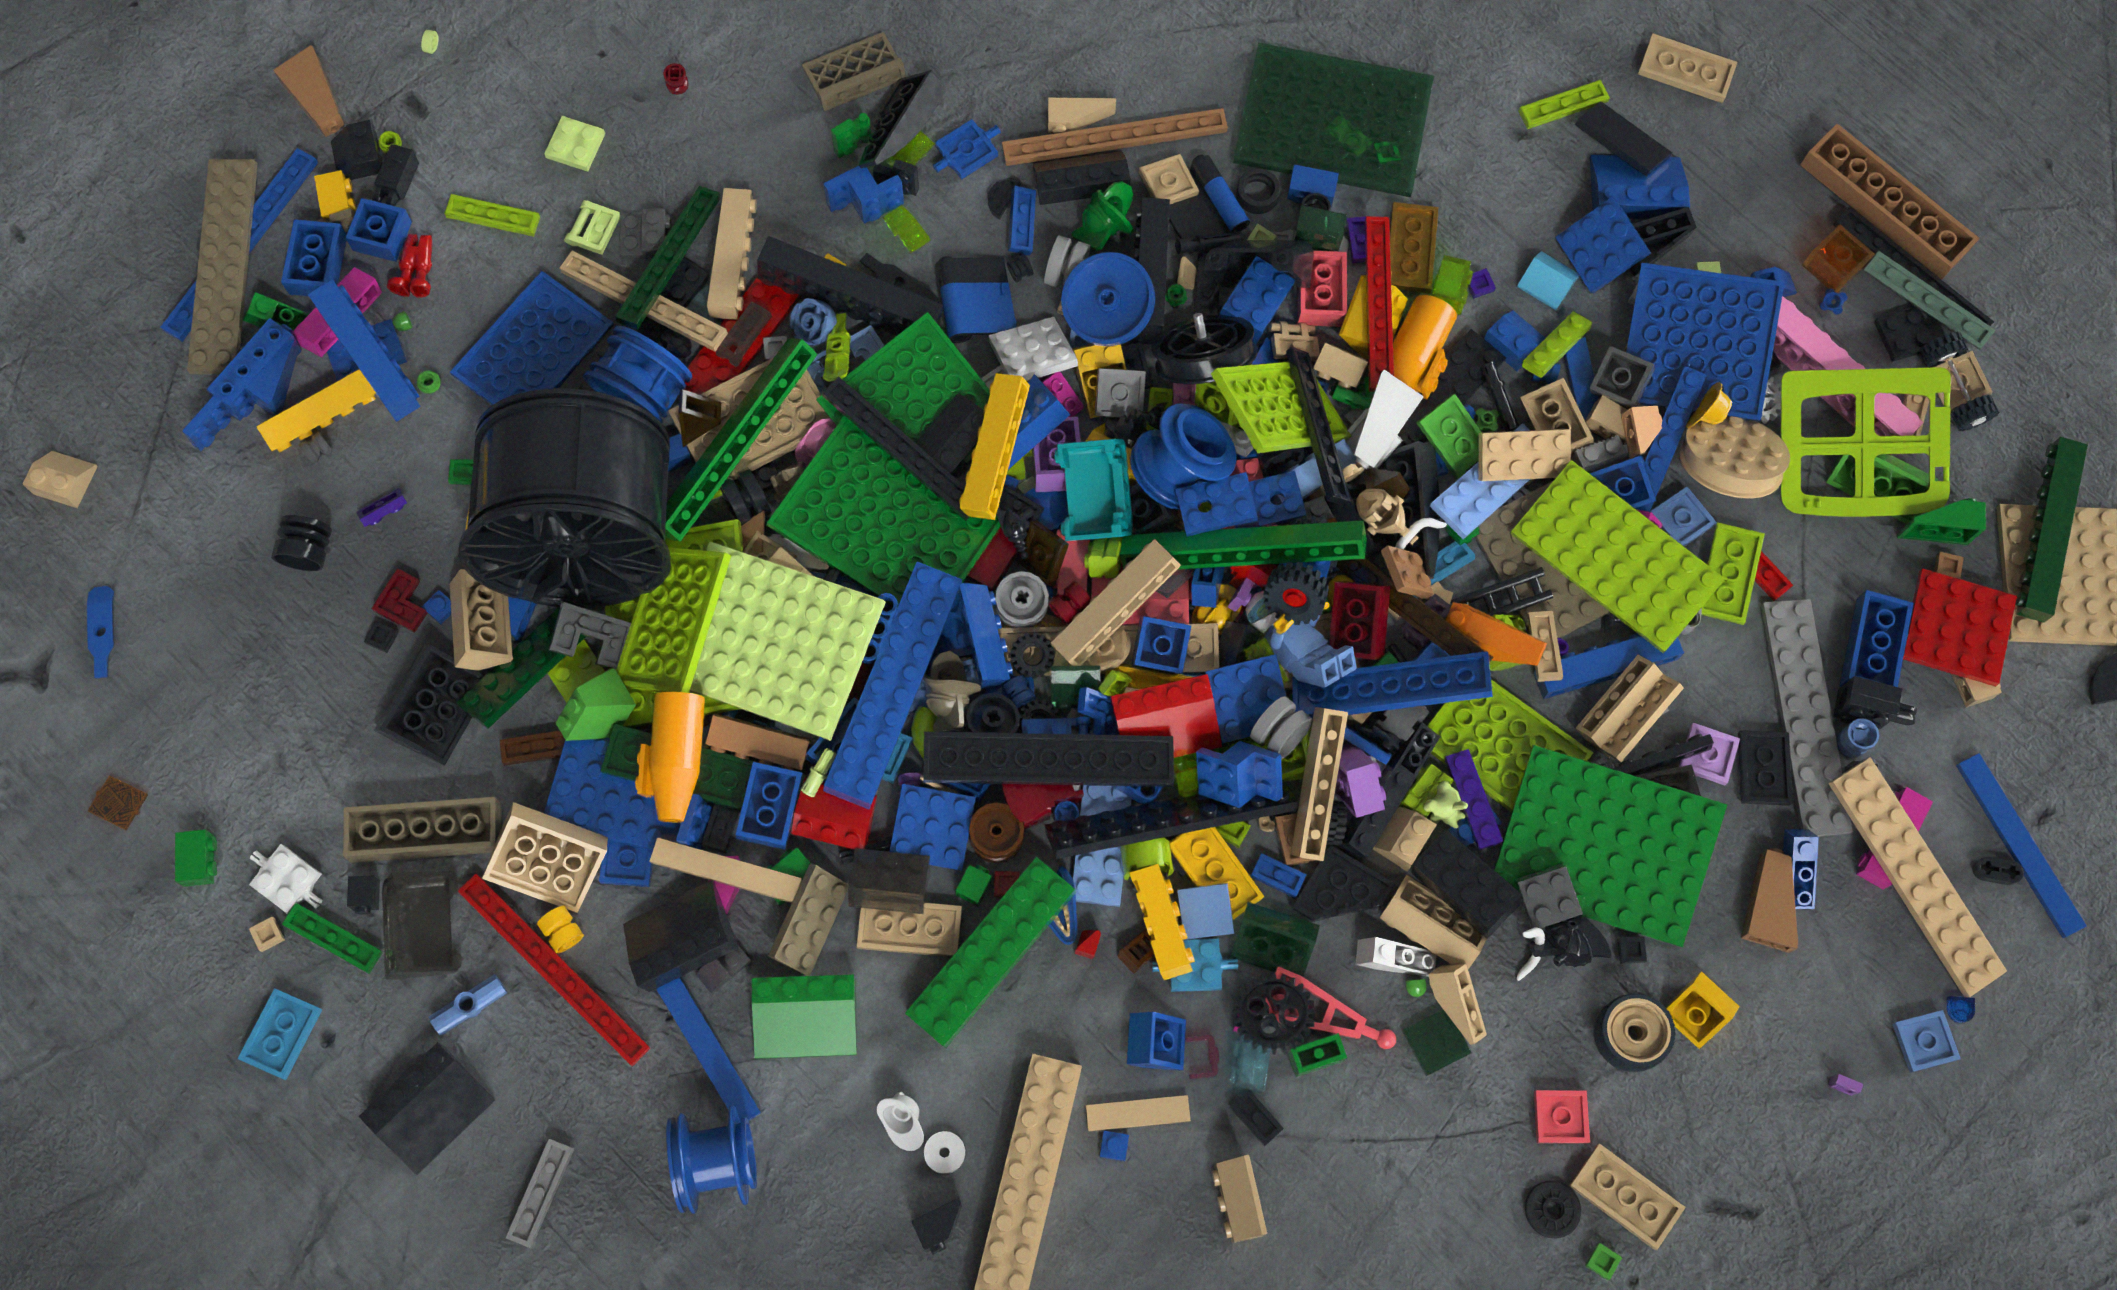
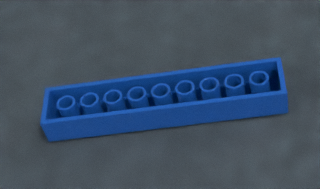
M916 562L880 653L877 656L825 781L824 792L870 810L958 594L959 584L962 583V579Z

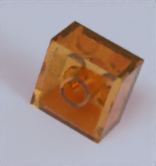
M1840 224L1809 254L1802 266L1826 287L1839 293L1867 266L1875 253Z

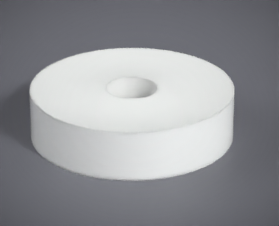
M947 1131L938 1132L932 1135L926 1142L924 1158L927 1165L934 1172L950 1174L958 1170L963 1164L965 1147L962 1140L956 1134ZM947 1148L950 1151L949 1156L941 1157L940 1150Z

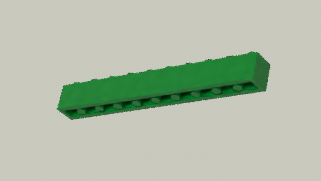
M787 339L670 497L666 505L665 537L667 539L681 542L818 354L803 339Z
M1364 521L1219 529L1192 536H1187L1186 532L1123 536L1119 555L1124 570L1126 564L1134 560L1142 552L1144 546L1155 539L1181 565L1178 569L1365 559L1367 538Z

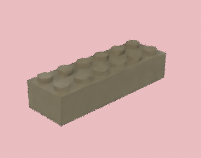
M496 797L344 807L343 857L351 863L492 853L502 829L501 803Z

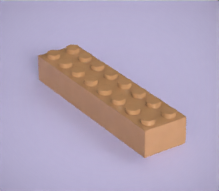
M1838 124L1808 152L1800 164L1806 171L1941 280L1980 239Z

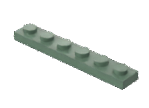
M1880 251L1877 252L1864 269L1867 274L1952 332L1959 331L1964 340L1979 350L1996 331Z

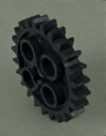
M1272 973L1271 979H1267L1266 975L1262 974V981L1260 982L1253 977V986L1245 983V992H1237L1240 1000H1234V1007L1237 1009L1232 1010L1233 1017H1236L1233 1020L1234 1026L1239 1027L1237 1029L1238 1036L1245 1034L1244 1043L1253 1041V1050L1259 1045L1262 1046L1263 1054L1268 1048H1271L1273 1055L1276 1054L1277 1048H1281L1285 1054L1286 1046L1288 1045L1295 1050L1296 1041L1304 1044L1303 1035H1311V1030L1308 1027H1314V1020L1311 1018L1316 1017V1012L1312 1009L1314 1007V1000H1308L1310 992H1303L1304 984L1295 986L1294 977L1287 982L1285 974L1280 979H1277L1275 973ZM1275 994H1282L1285 996V998L1282 1000H1275L1272 997ZM1263 995L1267 997L1273 1012L1275 1014L1278 1013L1279 1022L1286 1029V1032H1283L1281 1030L1275 1015L1273 1013H1270L1269 1005L1262 998ZM1253 1006H1260L1263 1008L1260 1012H1253L1250 1010ZM1291 1014L1297 1016L1298 1019L1288 1021L1285 1017ZM1268 1026L1276 1029L1273 1033H1265L1263 1031Z

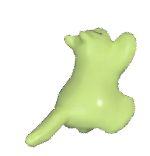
M1442 781L1437 786L1436 797L1432 800L1428 799L1423 809L1427 812H1432L1430 820L1435 824L1442 820L1451 827L1458 828L1457 821L1466 817L1460 810L1466 809L1468 804L1461 801L1459 792L1451 787L1449 782Z

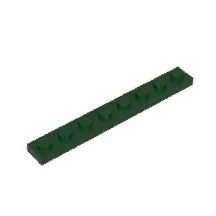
M702 186L697 188L615 316L616 323L636 330L639 329L721 199L720 192Z

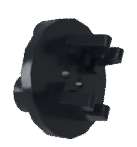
M1136 409L1131 411L1128 418L1126 415H1122L1120 418H1110L1105 423L1104 435L1113 439H1123L1126 447L1132 449L1140 435L1148 431L1143 427L1145 418L1142 414L1137 418Z

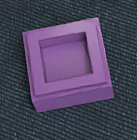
M1838 1074L1830 1077L1828 1086L1852 1096L1861 1092L1863 1084Z

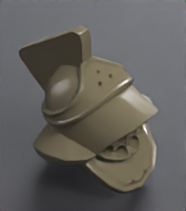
M951 651L938 653L932 659L930 676L924 675L923 680L927 690L925 695L927 706L937 716L933 731L944 732L963 727V710L966 704H969L970 699L968 696L981 691V685L968 682L964 666L958 655Z

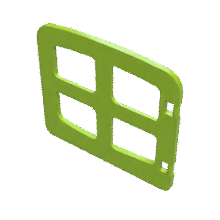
M1942 367L1786 372L1781 378V439L1786 444L1790 453V463L1787 470L1783 473L1781 483V500L1785 508L1796 514L1870 517L1927 513L1944 507L1950 494V372ZM1877 393L1926 396L1929 399V433L1920 436H1878L1874 430L1875 395ZM1935 393H1944V407H1935ZM1841 394H1853L1855 396V433L1852 436L1802 437L1801 404L1804 399ZM1925 453L1929 456V487L1926 492L1889 497H1876L1874 495V459L1877 455ZM1805 455L1853 456L1855 459L1854 496L1847 498L1804 494L1801 491V458ZM1935 467H1943V481H1935Z

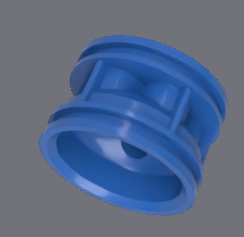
M616 326L613 330V335H610L607 339L610 347L598 362L590 364L589 368L591 371H586L583 379L595 392L629 401L651 413L662 424L663 419L661 417H667L669 414L668 410L680 394V390L685 389V383L690 382L692 379V373L678 358L653 340L630 328Z

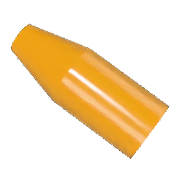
M1419 295L1414 299L1393 342L1394 377L1416 392L1422 393L1424 399H1428L1430 393L1436 390L1438 377L1447 367L1448 360L1445 358V352L1442 348L1457 319V313L1451 305L1430 295Z
M661 692L654 696L651 746L641 744V749L637 755L639 775L636 777L635 787L639 795L646 798L654 796L657 817L662 822H684L700 773L705 698L701 695L684 692Z

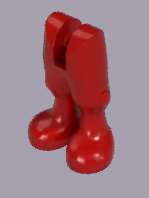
M416 234L407 235L402 256L399 260V268L402 272L400 277H392L387 281L389 291L403 297H409L410 293L417 298L429 295L431 285L426 281V275L432 267L431 235H421L419 242ZM416 269V276L411 280L412 274Z

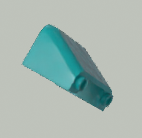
M1108 439L1057 444L1055 461L1057 464H1060L1061 468H1065L1069 515L1061 523V533L1065 536V541L1130 536L1133 530L1127 450L1124 440Z

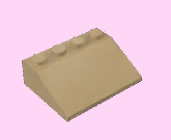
M513 802L482 879L557 906H565L568 910L578 913L607 852L608 838Z

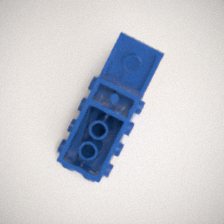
M269 318L207 388L212 398L182 430L192 445L198 450L202 451L205 447H209L220 429H225L228 426L232 416L239 421L243 417L249 416L255 404L272 416L283 411L296 358L301 352L297 344L298 341L293 336V330L287 325L282 324L280 326Z

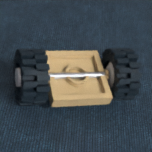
M1959 331L1944 334L1943 337H1937L1936 340L1930 341L1929 344H1925L1920 349L1928 368L1942 367L1950 372V412L1958 431L1971 430L1973 427H1979V425H1983L1998 416L2000 412L1992 396H1990L1992 390L1973 351L1967 353L1968 347ZM1937 393L1944 407V393Z

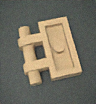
M1287 321L1270 322L1269 331L1277 332V334L1274 333L1271 337L1273 358L1288 359L1286 351L1290 347H1294L1308 352L1311 361H1317L1320 355L1318 337L1309 336L1315 334V326L1302 322L1298 324H1288Z

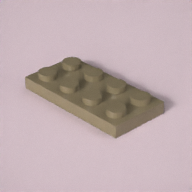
M810 864L768 956L803 976H810L850 885L819 866Z

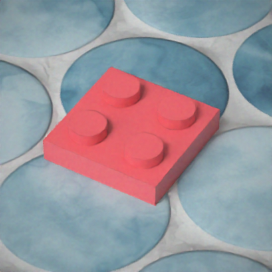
M1534 1091L1537 1143H1590L1587 1091Z

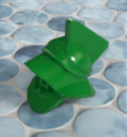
M1120 181L1111 184L1104 193L1101 189L1094 192L1090 204H1087L1086 209L1083 211V226L1074 230L1071 236L1077 241L1091 245L1090 248L1100 251L1109 237H1114L1118 231L1131 234L1134 229L1125 217L1133 199L1132 187Z

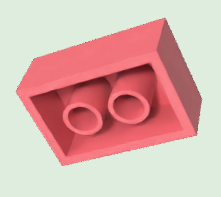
M1314 251L1310 288L1297 287V324L1302 322L1312 326L1342 327L1347 314V252Z

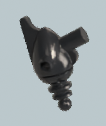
M998 506L996 515L1004 536L1008 537L1007 540L1009 542L1015 543L1013 547L1017 548V552H1021L1020 557L1022 559L1028 558V552L1025 551L1028 548L1025 546L1027 541H1024L1027 536L1025 531L1030 525L1027 519L1034 515L1033 510L1027 507L1019 514H1016L1009 509L1003 511Z

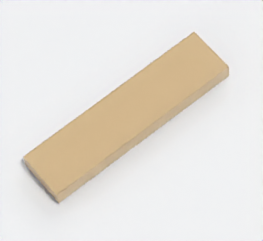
M1188 1095L1086 1105L1088 1132L1191 1121Z

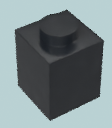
M374 875L348 876L347 907L355 911V914L360 915L370 914L371 910H379L380 880Z

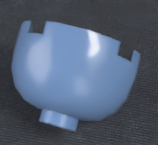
M806 298L801 303H797L790 317V327L794 329L795 339H803L808 345L814 346L826 343L828 334L832 332L833 327L837 323L836 313L833 308L825 301Z

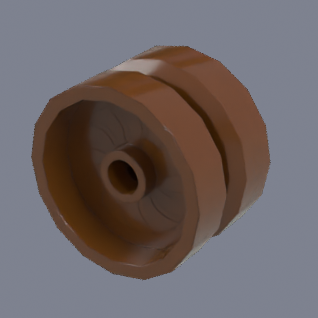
M998 802L986 804L978 809L971 818L969 827L971 847L977 856L986 862L996 864L1007 862L1015 857L1022 848L1024 840L1023 822H1019L1013 816L1007 804ZM998 830L1000 834L994 835L993 831Z

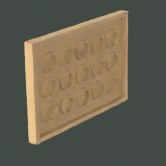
M773 358L700 394L721 402V423L687 445L695 462L699 460ZM808 370L805 371L728 477L735 480L737 479V472L747 467L753 471L796 449L798 443L815 422L820 419H831L816 401L821 396V393ZM678 405L668 411L681 434Z

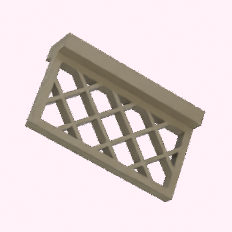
M884 32L802 64V68L816 92L824 111L882 89L906 77L904 64L901 58L897 57ZM882 41L884 44L882 50L872 48L873 44ZM855 51L864 52L861 58L851 56ZM869 53L878 55L876 62L866 60ZM883 57L893 60L885 64L881 63ZM835 59L843 60L841 66L831 63ZM848 61L858 64L855 70L845 68ZM863 65L873 67L868 71L860 72ZM815 67L823 68L820 75L811 73L810 69ZM827 71H836L835 78L825 76ZM842 73L852 76L845 80H839ZM822 82L831 84L823 89L819 88Z

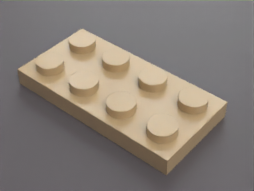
M1652 33L1638 75L1723 103L1737 62Z
M1571 429L1479 433L1478 481L1556 478L1571 461Z
M862 898L857 949L953 957L958 951L962 906Z
M1600 1143L1596 1145L1569 1185L1654 1250H1658L1686 1208Z

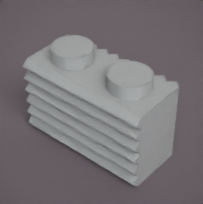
M1615 435V437L1610 439L1607 438L1606 441H1598V443L1593 445L1590 444L1584 448L1576 449L1571 460L1590 474L1621 463L1626 458L1627 453L1619 436Z

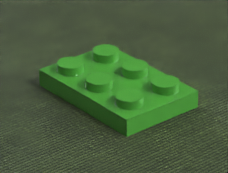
M1455 394L1450 395L1416 422L1456 479L1462 477L1465 471L1479 460V433L1482 432Z

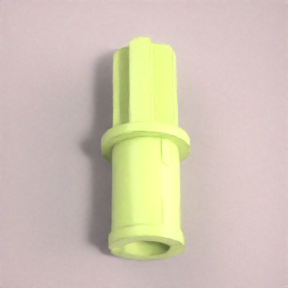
M826 748L815 767H810L811 772L800 788L806 795L815 797L824 779H827L828 775L826 773L837 755L833 750Z

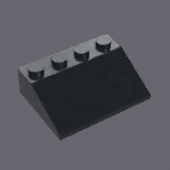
M430 644L423 645L374 731L445 766L472 719V716L465 712L457 702L485 675L476 670L455 667L453 657Z
M713 880L623 924L629 965L636 985L648 992L739 948Z
M437 1042L358 1117L400 1160L418 1175L495 1100L448 1049Z

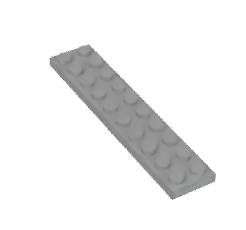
M1811 599L1764 602L1761 605L1782 730L1783 732H1789L1792 787L1800 829H1809L1817 836L1851 834L1853 832L1851 819L1828 784L1842 775Z

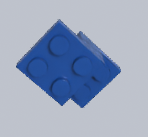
M857 166L823 183L829 210L831 212L841 210L849 203H852L864 224L879 219L881 215L889 211H896L904 204L902 181L898 175L877 185L867 167L861 169Z
M1242 741L1236 743L1223 754L1205 748L1196 751L1199 795L1237 808L1242 807L1255 795L1278 801L1283 797L1281 754Z

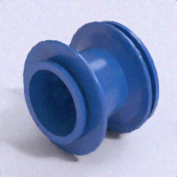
M1185 403L1169 406L1160 418V430L1154 429L1142 433L1130 454L1131 469L1141 488L1159 504L1175 510H1180L1176 489L1207 481L1223 480L1234 471L1237 461L1236 449L1232 438L1221 422L1204 409Z
M730 1105L728 1110V1126L691 1132L686 1116L683 1113L678 1115L677 1122L674 1117L668 1118L666 1125L668 1165L673 1194L679 1212L685 1213L688 1207L690 1212L695 1214L698 1210L699 1192L735 1186L737 1187L741 1203L747 1205L749 1201V1185L751 1189L757 1188L755 1150L747 1117L742 1118L740 1123L736 1107Z

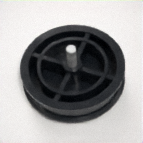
M1196 313L1193 315V319L1167 328L1154 339L1151 350L1154 357L1157 358L1155 363L1156 373L1162 379L1172 383L1202 384L1215 381L1211 373L1216 368L1250 365L1258 354L1257 345L1252 341L1254 336L1253 325L1241 317L1227 315L1203 316L1202 313Z

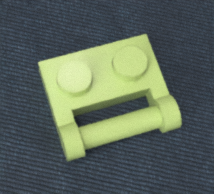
M584 200L580 206L581 211L571 232L566 234L564 241L571 246H579L603 255L620 220V212ZM594 213L583 237H580L579 235L589 214Z

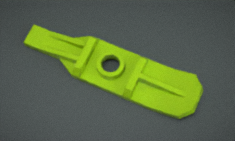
M846 313L836 314L837 323L833 327L832 332L827 336L823 379L828 382L835 381L838 377L843 379L848 373L851 336L846 330Z

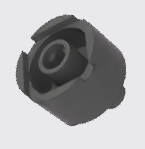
M1425 705L1381 711L1372 726L1397 736L1401 740L1400 745L1403 741H1407L1415 731L1412 726L1422 722L1429 711Z

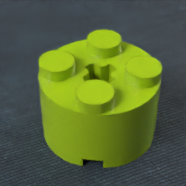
M1165 837L1123 845L1120 848L1124 879L1127 881L1130 877V872L1155 864H1159L1162 873H1167V877L1174 872L1170 843Z

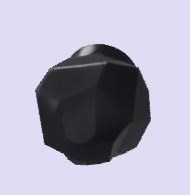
M670 328L663 332L660 338L663 348L678 358H686L691 355L692 345L689 338Z

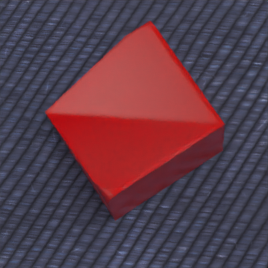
M1083 930L1075 954L1093 959L1101 937L1100 931Z

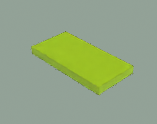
M1717 522L1707 565L1723 576L1725 580L1703 605L1701 615L1736 624H1745L1765 533Z

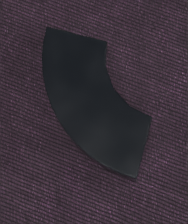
M2117 653L2106 658L2091 678L2089 690L2091 705L2117 700Z

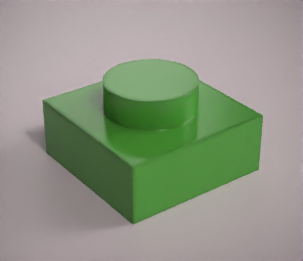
M1597 1243L1585 1266L1604 1279L1610 1280L1622 1257L1601 1243Z

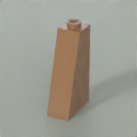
M311 45L273 70L280 83L325 137L336 133L344 126L321 62Z
M1770 848L1759 856L1741 938L1790 953L1798 948L1792 857L1785 855L1782 850Z

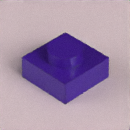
M1487 268L1468 274L1464 278L1473 299L1492 293L1496 289Z

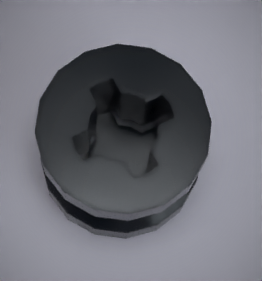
M1025 254L1019 256L1016 261L1010 260L1007 262L1009 272L1016 283L1021 281L1022 277L1034 275L1031 263Z

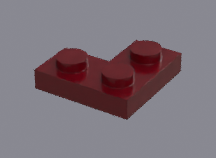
M397 568L371 609L375 613L415 633L427 615L425 609L408 601L420 581Z

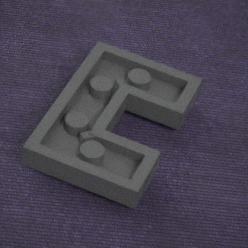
M563 602L561 603L548 650L573 657L580 634L602 641L595 664L616 670L631 623Z

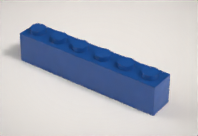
M1637 633L1630 636L1629 640L1621 642L1620 639L1608 642L1602 648L1592 646L1585 649L1584 653L1578 655L1575 652L1563 655L1561 657L1562 680L1537 682L1536 670L1533 674L1542 698L1547 699L1618 678L1637 655L1659 666L1678 660L1684 654L1678 637L1662 653Z

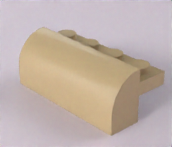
M1637 655L1578 724L1576 730L1608 758L1612 757L1621 763L1684 687L1679 682L1664 675L1655 663Z

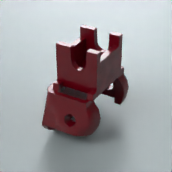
M1002 784L1007 805L1013 816L1019 822H1023L1024 829L1050 820V816L1053 814L1052 809L1056 808L1059 803L1070 801L1078 804L1082 802L1084 796L1083 790L1074 791L1073 785Z

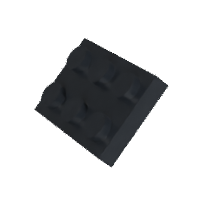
M1740 730L1738 732V738H1740L1738 749L1741 804L1792 805L1789 732Z

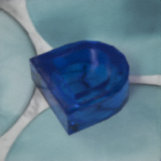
M1948 996L1947 1012L1949 1017L1957 1023L1970 1021L1975 1015V998Z

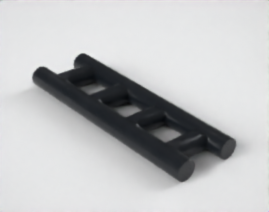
M1540 567L1452 599L1451 604L1456 602L1470 606V603L1484 599L1488 610L1486 614L1490 616L1495 614L1508 615L1554 597L1551 589L1543 592L1538 578L1545 576L1543 568ZM1529 582L1534 595L1520 600L1516 586ZM1506 590L1511 604L1497 608L1492 595Z

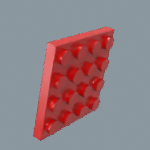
M1922 568L1919 571L1915 588L1914 604L1903 659L1996 687L2000 684L2017 596Z

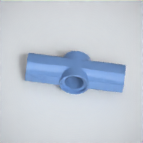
M494 974L468 992L459 993L454 1001L430 1015V1022L438 1034L442 1036L468 1018L476 1017L482 1009L507 994V991L497 975ZM468 999H473L472 1008L464 1011V1002Z

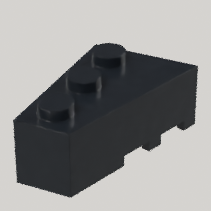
M1689 207L1633 223V226L1651 252V254L1630 268L1633 276L1635 277L1640 273L1642 263L1653 264L1693 233L1697 226Z

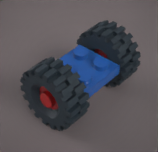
M1306 515L1302 516L1301 520L1298 518L1293 519L1292 523L1289 522L1287 525L1326 523L1327 520L1322 518L1321 521H1318L1317 516H1312L1311 519H1308ZM1338 560L1279 564L1277 570L1274 568L1271 575H1269L1263 598H1265L1264 604L1269 606V613L1275 612L1276 619L1285 614L1284 618L1288 622L1292 619L1294 625H1300L1301 621L1304 624H1309L1311 619L1313 621L1317 620L1318 615L1321 616L1328 596L1329 587L1325 585L1327 575L1332 571V568L1336 567Z

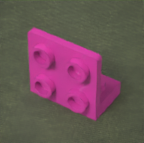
M1061 372L1039 377V380L1069 412L1070 416L1068 417L1075 416L1084 408Z

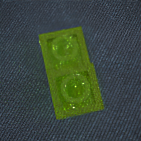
M920 130L905 147L891 156L886 162L892 167L896 159L916 165L918 161H921L935 143Z
M902 205L883 216L894 236L899 235L910 253L915 252L931 241L918 221Z

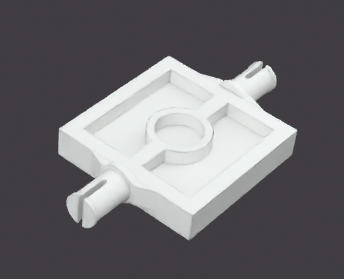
M282 844L279 845L269 858L264 857L258 851L253 852L255 856L251 855L250 859L261 867L258 874L249 884L251 887L287 914H289L295 903L300 904L303 901H307L314 908L320 906L318 903L321 904L322 899L313 894L312 890L322 873Z

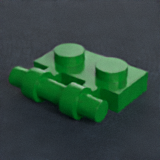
M860 113L859 117L853 121L849 118L831 129L834 153L839 159L844 155L853 153L858 147L857 142L860 140L863 143L869 142L868 139L872 131L870 129V118L866 113Z

